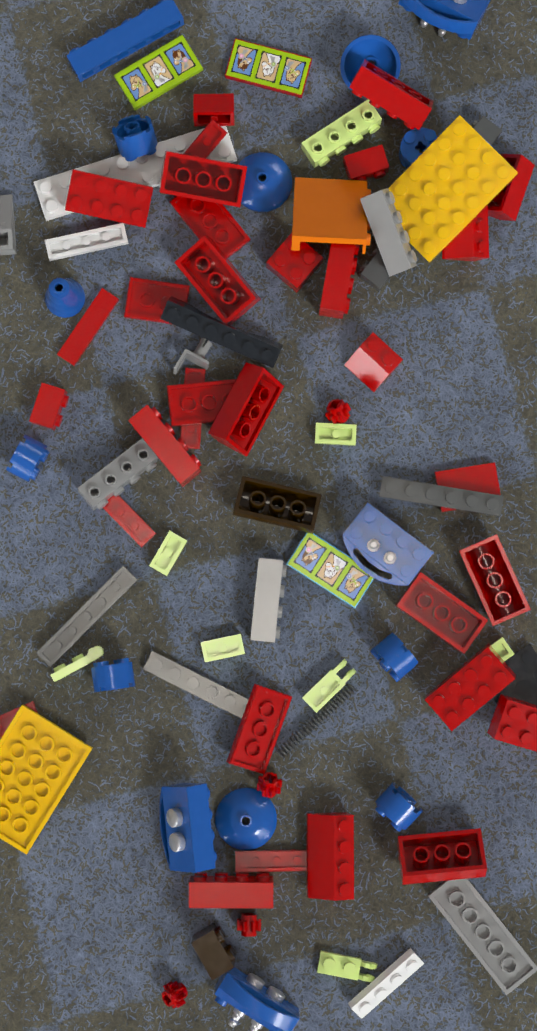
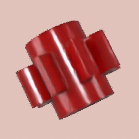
M334 399L328 403L326 407L328 412L325 413L329 421L332 420L333 424L345 423L350 417L349 411L351 408L348 402L344 403L343 399Z
M266 772L263 776L258 777L257 791H261L262 797L273 798L276 794L281 793L282 779H278L277 774Z
M242 913L241 918H237V931H241V936H257V931H261V919H257L256 913Z
M171 981L163 986L166 991L162 992V1000L168 1007L172 1006L173 1009L175 1007L179 1008L186 1003L184 998L187 997L188 992L184 984Z

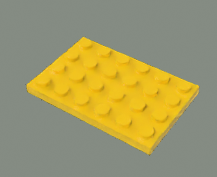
M459 115L388 189L395 197L394 205L402 216L403 221L401 224L409 235V243L430 263L509 184L518 172Z
M24 704L20 707L0 739V839L27 855L93 747Z

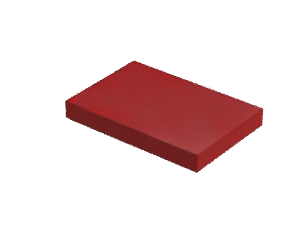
M130 277L124 318L171 324L160 319L166 303L171 296L188 303L190 285Z
M495 462L434 472L436 485L501 495ZM440 507L441 512L456 510Z

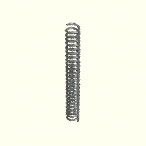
M347 684L349 688L344 687L345 690L341 689L342 693L338 692L339 696L335 695L336 699L332 698L334 702L329 701L330 704L326 703L327 707L323 706L324 710L320 709L321 713L317 712L319 716L314 714L315 718L311 717L312 721L308 720L309 724L305 723L306 727L302 725L304 731L299 728L301 733L296 731L297 735L293 734L294 738L290 737L291 741L287 739L288 744L284 742L287 748L281 745L283 750L278 748L279 752L275 751V753L281 758H285L284 755L288 756V753L294 750L293 746L297 747L296 743L300 744L299 741L303 742L302 738L306 739V736H309V733L315 730L314 726L318 728L317 724L321 725V722H324L327 716L330 717L329 712L333 714L332 710L336 711V708H339L342 702L345 703L344 698L348 700L347 695L351 697V694H354V691L357 692V690L350 684Z

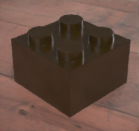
M215 923L194 934L191 941L193 948L212 980L233 969L236 960V952L233 946L226 944L224 938L226 935L222 927H217Z

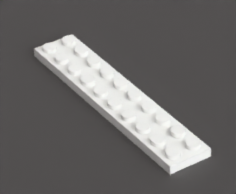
M221 126L227 134L206 159L226 163L236 162L237 157L227 127ZM203 129L158 142L154 154L137 157L134 161H126L125 157L117 155L74 170L156 187L160 185L165 151L183 154ZM72 170L34 181L46 221L74 213L65 210Z

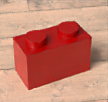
M234 93L194 94V126H207L212 119L220 126H234Z
M382 144L343 157L348 180L367 181L371 177L379 179L386 176V173L389 171V164Z
M41 383L29 421L32 424L55 431L56 426L60 427L63 415H60L62 408H66L69 401L67 391Z

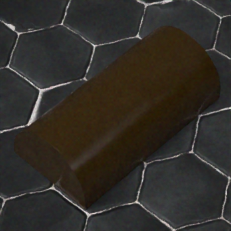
M242 476L233 515L313 534L322 494Z

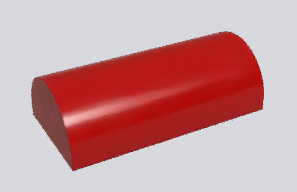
M497 534L459 550L492 626L531 610Z

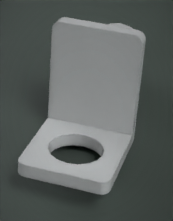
M201 338L194 352L185 349L176 363L173 373L175 375L178 373L186 359L207 370L209 368V361L205 360L204 357L210 347H212V343L209 340L206 343V339Z

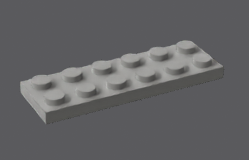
M468 879L444 881L428 894V897L506 995L537 971V966Z

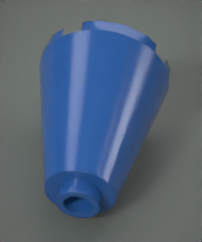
M56 278L51 281L46 290L45 303L54 315L62 318L73 317L81 311L85 303V293L77 281L71 278Z

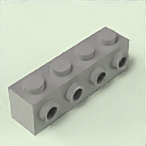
M386 188L361 198L360 201L389 277L417 266V256L414 250L410 248V238L401 224L403 221L402 216L395 208L393 193Z
M142 438L79 486L78 492L93 511L96 508L100 510L109 503L107 500L113 495L115 497L119 496L125 490L124 487L130 483L132 485L141 478L140 474L154 469L157 466L158 457Z
M258 559L250 640L275 643V638H280L281 626H277V618H282L283 606H279V597L284 598L285 586L281 585V578L286 577L287 565H283V560Z

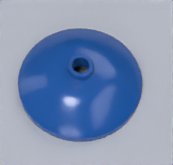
M373 34L363 35L354 39L344 50L340 70L342 78L348 87H350L364 59L367 61L373 60L375 66L398 79L401 69L400 56L395 46L386 38Z
M259 152L245 157L238 164L247 166L241 204L246 208L257 212H268L277 209L288 199L292 190V175L289 167L281 158L271 153ZM260 176H265L266 180L260 181L258 178Z
M239 788L231 791L221 800L216 810L215 823L220 837L228 845L239 850H253L264 845L272 837L276 829L277 814L272 801L267 797H262L261 791L253 788ZM244 817L250 819L248 824H243L242 819Z

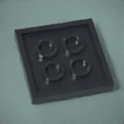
M529 643L505 661L516 674V679L493 697L496 704L500 694L537 705V653Z

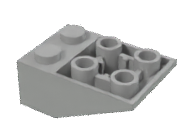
M0 195V255L17 254L13 195Z

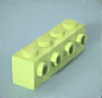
M369 99L301 143V149L314 168L318 165L320 167L326 165L330 161L329 158L333 155L339 156L347 150V146L352 143L356 145L363 140V136L367 133L373 134L379 130L382 118L375 107L369 103Z

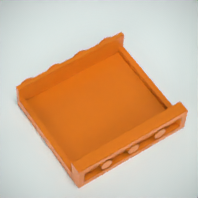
M295 177L291 250L300 251V242L362 245V254H365L366 246H370L371 233H367L371 227L360 199L371 194V189H367V181Z

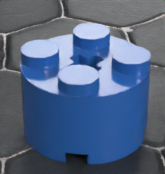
M131 115L118 121L119 125L116 128L113 126L112 133L118 152L122 157H125L126 161H134L137 157L152 155L156 152L158 142L150 117L145 116V119L140 118V115Z
M421 127L419 130L414 128V130L405 133L399 148V160L406 169L422 154L419 153L417 148L424 152L438 138L435 131Z
M25 434L23 438L26 441L24 443L20 441L10 460L13 465L11 468L7 466L6 471L29 482L30 479L35 481L40 472L37 467L40 461L45 462L49 451L46 450L47 445Z
M391 633L371 649L370 652L377 660L381 659L379 662L380 666L386 672L390 670V676L398 682L418 664V661L410 650H407L403 645L404 643L394 633Z
M129 658L113 660L114 664L109 665V661L93 663L94 667L91 668L94 692H100V689L101 691L134 687L132 662H129Z
M393 782L375 801L377 804L375 810L382 817L387 816L392 821L391 825L399 832L402 829L406 830L423 812L421 807L417 809L414 806L417 802L400 786L396 789Z

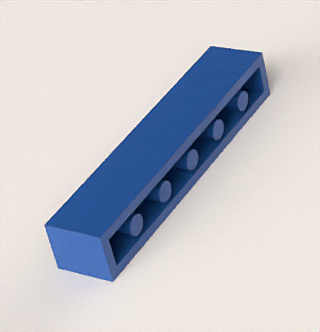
M160 0L156 6L151 9L146 8L133 19L128 18L115 29L110 28L104 32V35L87 41L86 45L80 48H73L66 55L68 62L79 81L82 82L183 26L184 19L173 0Z

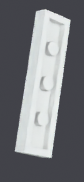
M124 223L45 240L50 261L129 244Z
M411 948L408 949L356 995L348 1005L362 1019L416 972L424 962Z

